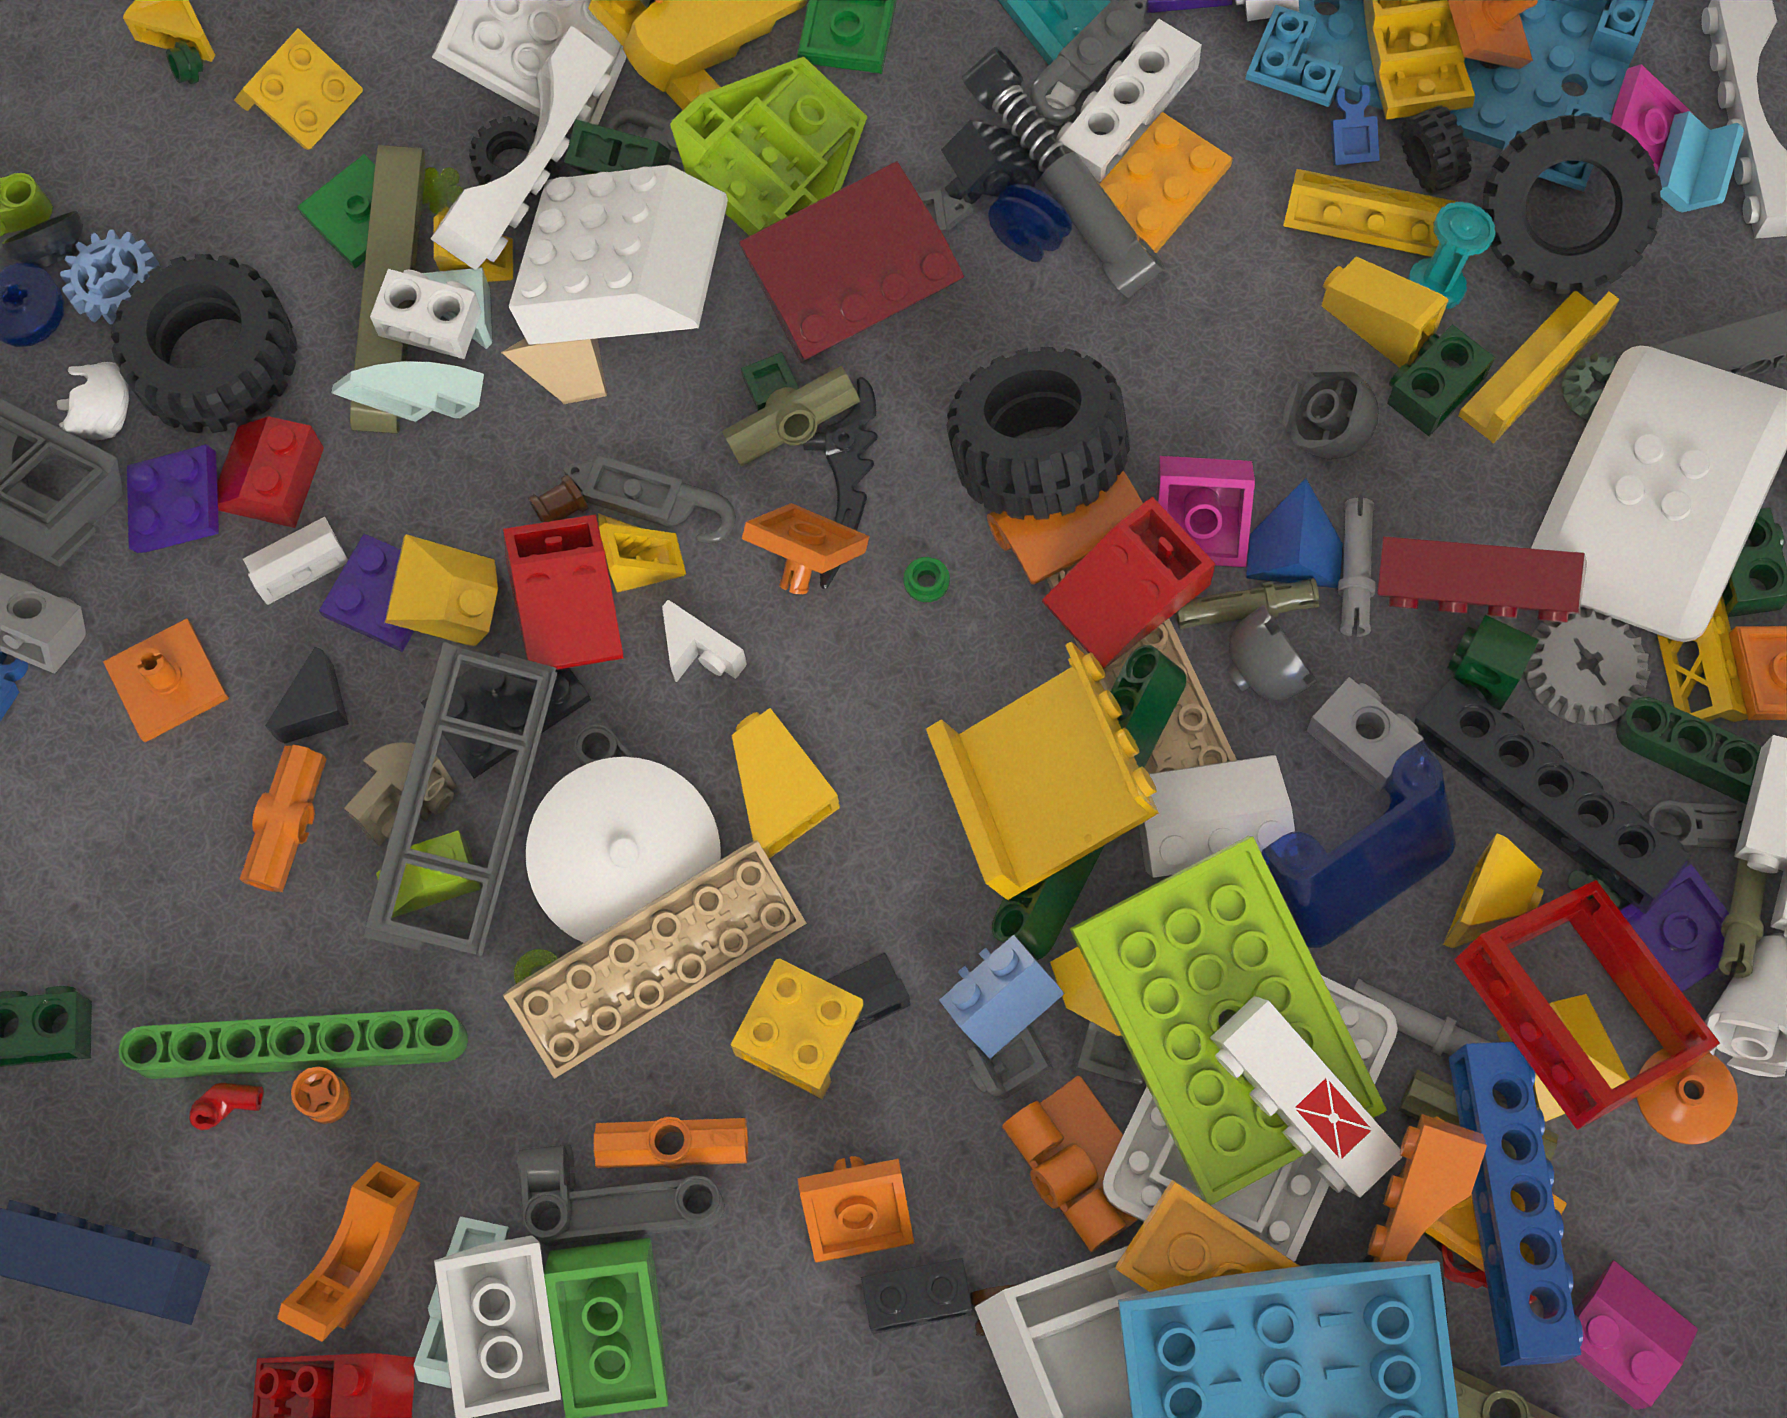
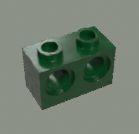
M576 119L564 163L587 174L631 170L641 167H656L668 165L671 150L655 140Z
M1453 324L1441 336H1438L1436 333L1431 335L1418 352L1420 358L1412 366H1409L1407 363L1402 365L1389 382L1392 391L1387 404L1429 437L1487 377L1495 359L1492 354ZM1443 360H1453L1460 367L1448 366ZM1413 390H1424L1431 395V397H1420Z
M1771 508L1760 509L1748 535V539L1752 541L1754 547L1744 544L1722 596L1728 617L1781 610L1787 603V565L1782 551L1784 536L1781 526L1778 523H1774ZM1750 578L1761 581L1766 590L1756 588L1751 583Z
M1485 615L1477 630L1470 626L1467 627L1447 669L1455 672L1453 678L1463 685L1470 684L1477 688L1484 695L1489 705L1501 711L1520 681L1539 639Z
M70 986L48 987L45 989V994L28 996V993L24 991L0 992V1067L91 1059L92 1001L78 993L76 988ZM67 1013L68 1020L65 1027L59 1032L53 1033L52 1026L55 1019L59 1015ZM18 1017L19 1024L17 1030L11 1036L5 1038L4 1029L7 1023Z

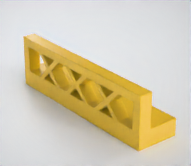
M1296 169L1283 226L1432 257L1439 244V240L1434 233L1435 218L1442 207L1458 201Z
M1573 291L1466 403L1458 416L1494 444L1607 325L1620 299L1608 291L1595 305L1578 291Z
M1721 596L1702 636L1693 640L1697 642L1700 654L1690 671L1679 665L1677 653L1684 642L1675 641L1657 634L1674 707L1707 722L1720 717L1732 722L1748 719L1729 638L1731 628L1723 596ZM1703 670H1704L1706 679L1700 676V675L1702 674ZM1682 673L1687 675L1684 682L1682 678ZM1698 681L1708 687L1713 706L1691 713L1688 697Z

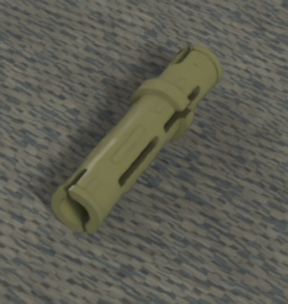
M1315 578L1276 585L1269 581L1263 582L1261 587L1194 598L1176 612L1179 630L1200 625L1241 620L1262 605L1266 606L1268 612L1274 618H1278L1279 613L1319 608L1318 587Z
M1738 858L1739 862L1730 913L1724 918L1721 928L1725 941L1719 968L1724 974L1729 976L1732 961H1736L1734 977L1743 978L1749 976L1753 971L1755 945L1761 940L1764 926L1762 921H1760L1767 873L1748 867L1747 860Z

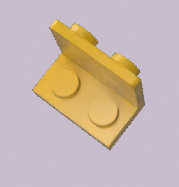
M298 28L243 87L234 101L246 111H249L256 104L304 149L310 150L363 92V88Z
M776 959L730 1045L735 1056L823 1099L831 1084L829 1072L851 1032L864 1003L861 998L782 959Z

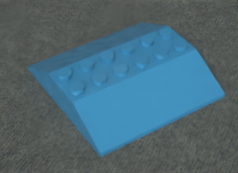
M1437 1260L1315 1264L1218 1276L1118 1300L1132 1418H1459L1440 1262Z

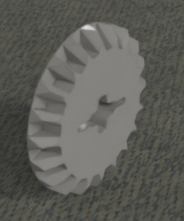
M1594 609L1580 610L1579 614H1568V623L1541 622L1532 634V637L1539 639L1524 670L1526 680L1536 699L1557 717L1582 725L1606 724L1621 718L1631 702L1642 697L1646 691L1647 681L1651 673L1648 671L1647 663L1649 654L1644 652L1641 645V637L1633 634L1628 623H1622L1611 616L1595 612ZM1581 654L1586 659H1597L1599 663L1594 669L1595 674H1592L1589 669L1580 671L1577 668L1581 660Z

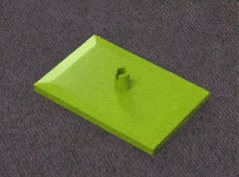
M1247 836L1069 928L1202 1199L1208 1204L1213 1205L1304 1156L1283 1134L1288 1125L1276 1112L1271 1117L1268 1116L1252 1100L1249 1093L1254 1087L1242 1074L1237 1079L1233 1077L1215 1057L1220 1049L1210 1037L1252 997L1256 996L1269 1000L1372 1118L1387 1111L1253 836ZM1226 1010L1222 1021L1219 1023V1015Z

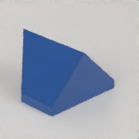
M1307 478L1250 533L1246 570L1247 579L1292 583L1315 578L1317 586L1338 588L1343 543Z

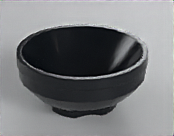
M72 211L30 227L3 241L2 245L11 258L35 266L36 269H41L62 261L66 256H72L73 253L77 252L75 247L81 237L83 224L78 212Z

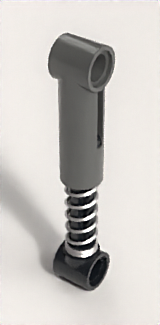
M994 47L962 76L964 84L986 109H995V112L1003 114L1004 124L1012 126V134L1021 138L1020 145L1030 150L1029 157L1039 162L1038 169L1044 172L1041 176V181L1103 263L1102 268L1109 279L1122 294L1131 298L1165 269L1162 261L1148 243L1136 234L1076 152L1065 154L1061 148L1063 142H1056L1052 136L1054 130H1047L1043 124L1045 118H1038L1035 114L1036 106H1029L1026 102L1027 94H1023V89H1021V83L1024 81L1021 73L999 48Z

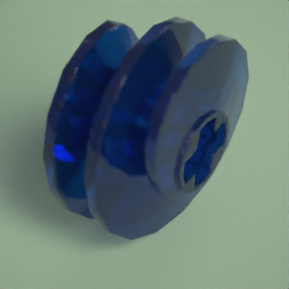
M1014 184L1006 186L999 194V198L990 206L988 213L991 228L998 239L1010 250L1031 262H1040L1044 257L1043 250L1054 251L1058 249L1063 243V238L1068 236L1072 230V221L1067 211L1048 194L1028 185Z
M16 263L5 267L0 273L1 342L14 347L33 346L46 340L57 330L64 316L65 301L60 288L46 270L32 263Z

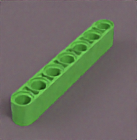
M442 1009L136 1027L127 1032L120 1041L119 1056L124 1065L140 1075L152 1079L298 1071L317 1066L332 1069L452 1061L461 1056L467 1048L468 1035L462 1023L452 1013ZM442 1026H452L453 1033L449 1042L442 1046H432L434 1032ZM396 1028L403 1029L404 1034L400 1044L392 1049H384L383 1041L386 1034ZM353 1031L354 1040L350 1048L342 1052H335L334 1045L338 1036L343 1032ZM298 1034H304L305 1041L301 1050L296 1054L287 1055L286 1046L290 1038ZM255 1037L256 1043L253 1051L246 1057L238 1058L237 1050L240 1043L246 1038ZM206 1040V1049L203 1055L196 1060L190 1061L189 1051L192 1045L197 1041ZM156 1042L157 1050L155 1056L147 1063L141 1064L140 1056L142 1050L147 1045Z

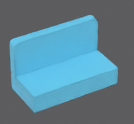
M1690 111L1674 115L1657 174L1660 176L1662 190L1660 191L1661 198L1679 212H1687L1722 203L1726 197L1744 128L1739 123H1734L1710 130Z

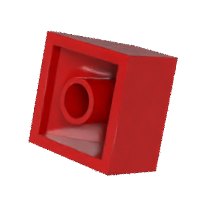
M269 416L239 426L217 482L218 511L296 528L324 449L312 426Z

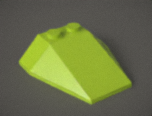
M801 57L697 96L672 120L670 126L685 173L724 192L728 198L725 214L751 236L841 190L868 116L805 57Z

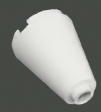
M1782 933L1761 937V940L1755 945L1752 973L1743 978L1733 977L1704 1021L1721 1043L1710 1053L1714 1056L1717 1048L1719 1051L1733 1056L1727 1065L1753 1075L1782 1077L1785 1076L1787 1070V938Z

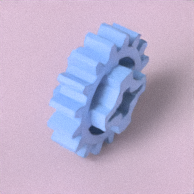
M109 230L104 240H101L96 233L91 234L92 244L89 246L78 242L76 247L80 253L77 257H65V261L71 269L61 271L60 276L66 283L62 290L79 314L86 313L92 322H96L103 315L108 324H113L120 302L123 299L128 301L131 297L128 290L137 280L143 283L150 276L147 272L158 266L159 262L144 240L137 242L130 232H126L119 239L114 230ZM134 260L137 262L138 266L137 274L133 273L135 269L133 265ZM85 280H88L87 283H86V286H87L88 289H89L88 294L86 293V290H85Z

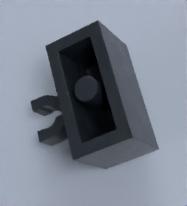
M969 120L941 149L957 175L945 187V190L950 197L958 200L964 198L965 202L970 204L975 203L982 194L1014 201L1021 199L1031 193L1035 187V182L1044 172L1038 169L1039 162L1029 157L1030 150L1020 145L1021 138L1014 136L1011 129Z

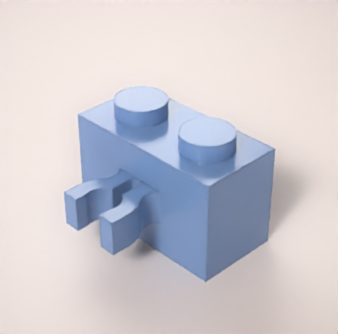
M1015 935L1011 936L992 953L987 948H984L979 953L984 961L971 972L966 966L960 969L958 973L963 979L939 999L958 1026L990 1059L1065 994Z

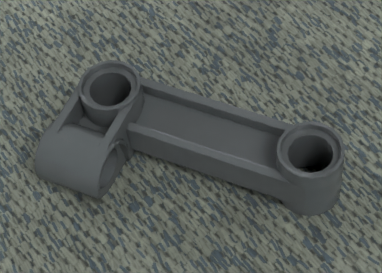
M571 1144L522 1149L518 1153V1176L522 1193L523 1223L531 1235L547 1246L687 1229L705 1230L715 1226L724 1214L725 1203L723 1196L715 1183L705 1176L694 1175L681 1180L574 1191L575 1173H570V1167H575ZM708 1192L713 1197L712 1204L707 1211L701 1214H692L688 1211V1201L695 1193ZM551 1208L559 1209L561 1218L558 1225L552 1230H539L538 1220L541 1214Z

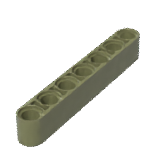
M378 145L354 370L378 364L407 361L409 344L378 336L370 316L388 269L402 273L404 270L416 271L425 180L424 148ZM405 300L397 308H409L412 306L413 300ZM351 400L350 424L352 431L399 433L400 424L396 419L401 417Z

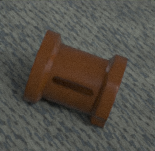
M568 474L561 477L559 485L539 497L535 494L528 497L533 510L542 523L562 520L577 510L583 513L589 509L581 492Z

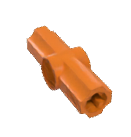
M299 745L284 746L269 793L265 792L261 795L254 810L252 827L255 835L240 876V880L244 884L262 890L283 893L298 845L305 843L308 839L309 833L305 832L307 824L312 825L314 821L315 810L312 802L327 760L323 754Z
M664 1117L657 1121L596 1123L594 1132L595 1166L598 1169L656 1166L677 1169L685 1165L747 1163V1119L680 1120L675 1117ZM670 1132H680L683 1134L684 1144L680 1151L672 1155H665L660 1152L659 1144L664 1135Z

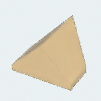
M524 338L501 352L557 397L563 404L607 396L598 338L529 345Z

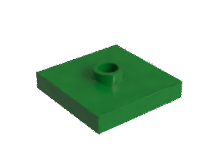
M809 0L797 57H805L813 65L882 74L897 0Z
M365 154L297 206L300 214L354 269L366 260L375 164Z

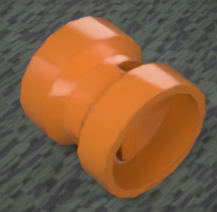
M318 1066L308 1068L300 1073L293 1082L291 1089L292 1102L295 1107L315 1122L322 1124L333 1123L341 1119L349 1110L352 1100L351 1090L347 1083L329 1069Z

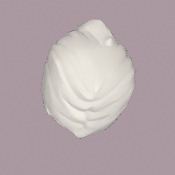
M101 362L94 365L72 366L68 368V372L71 375L84 376L87 381L85 384L72 389L69 393V399L57 400L58 411L68 412L64 421L59 423V428L83 440H105L116 436V433L121 430L124 424L129 403L128 384L120 374V368L116 363Z

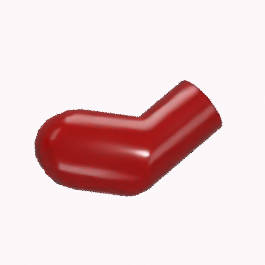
M223 1082L216 1083L194 1102L189 1113V1121L198 1130H208L218 1125L234 1109L259 1111L264 1094L263 1087Z

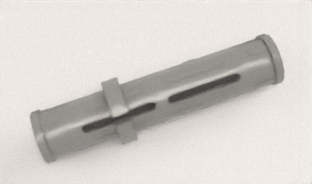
M1352 498L1344 503L1343 579L1339 580L1338 594L1342 597L1340 632L1344 635L1352 636V627H1354V618H1356V637H1361L1371 632L1370 598L1375 595V581L1371 579L1374 502L1363 498L1359 516L1358 498Z
M1360 978L1353 991L1377 1001L1390 1009L1396 1018L1398 1031L1432 1046L1431 1052L1441 1056L1442 1052L1452 1055L1465 1044L1494 1043L1455 1026L1457 1021L1448 1016L1445 1020L1438 1018L1427 1011L1363 982Z

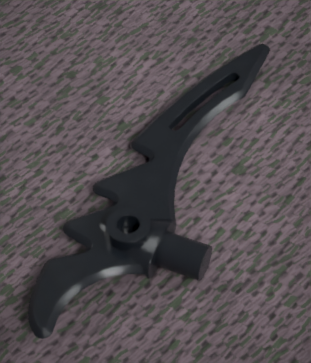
M863 377L857 379V394L860 402L855 404L849 414L842 420L827 425L826 432H815L810 440L803 443L804 450L826 451V459L832 468L837 486V511L834 521L843 525L846 512L851 510L847 527L856 531L864 511L867 494L854 490V487L874 466L872 459H862L860 455L878 438L876 432L861 428L862 425L876 416L874 391L870 383ZM841 565L822 574L820 573L821 588L826 589L829 587Z

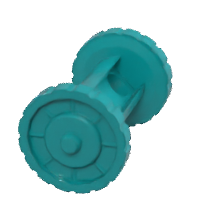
M1468 202L1449 203L1440 209L1434 221V233L1439 240V244L1432 258L1422 259L1415 263L1407 279L1445 296L1448 299L1445 310L1458 305L1467 291V281L1463 276L1462 270L1469 256L1478 255L1487 250L1496 234L1495 224L1490 215L1479 206Z

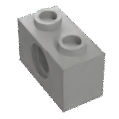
M0 573V651L55 674L86 636L81 606L67 597H57L40 590L28 581L16 580Z
M1348 677L1312 716L1307 732L1376 790L1381 792L1417 752L1424 738L1418 734L1417 726L1408 717L1399 713L1395 715L1385 707L1374 689L1364 683L1357 684ZM1362 724L1370 725L1377 731L1379 737L1376 739H1366L1357 732L1356 726Z

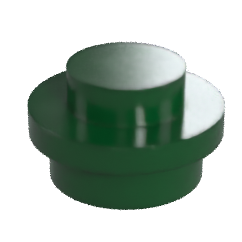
M184 40L175 42V47L166 51L167 60L174 78L178 83L188 81L189 84L199 82V73L203 72V63L199 52L194 46L189 47Z

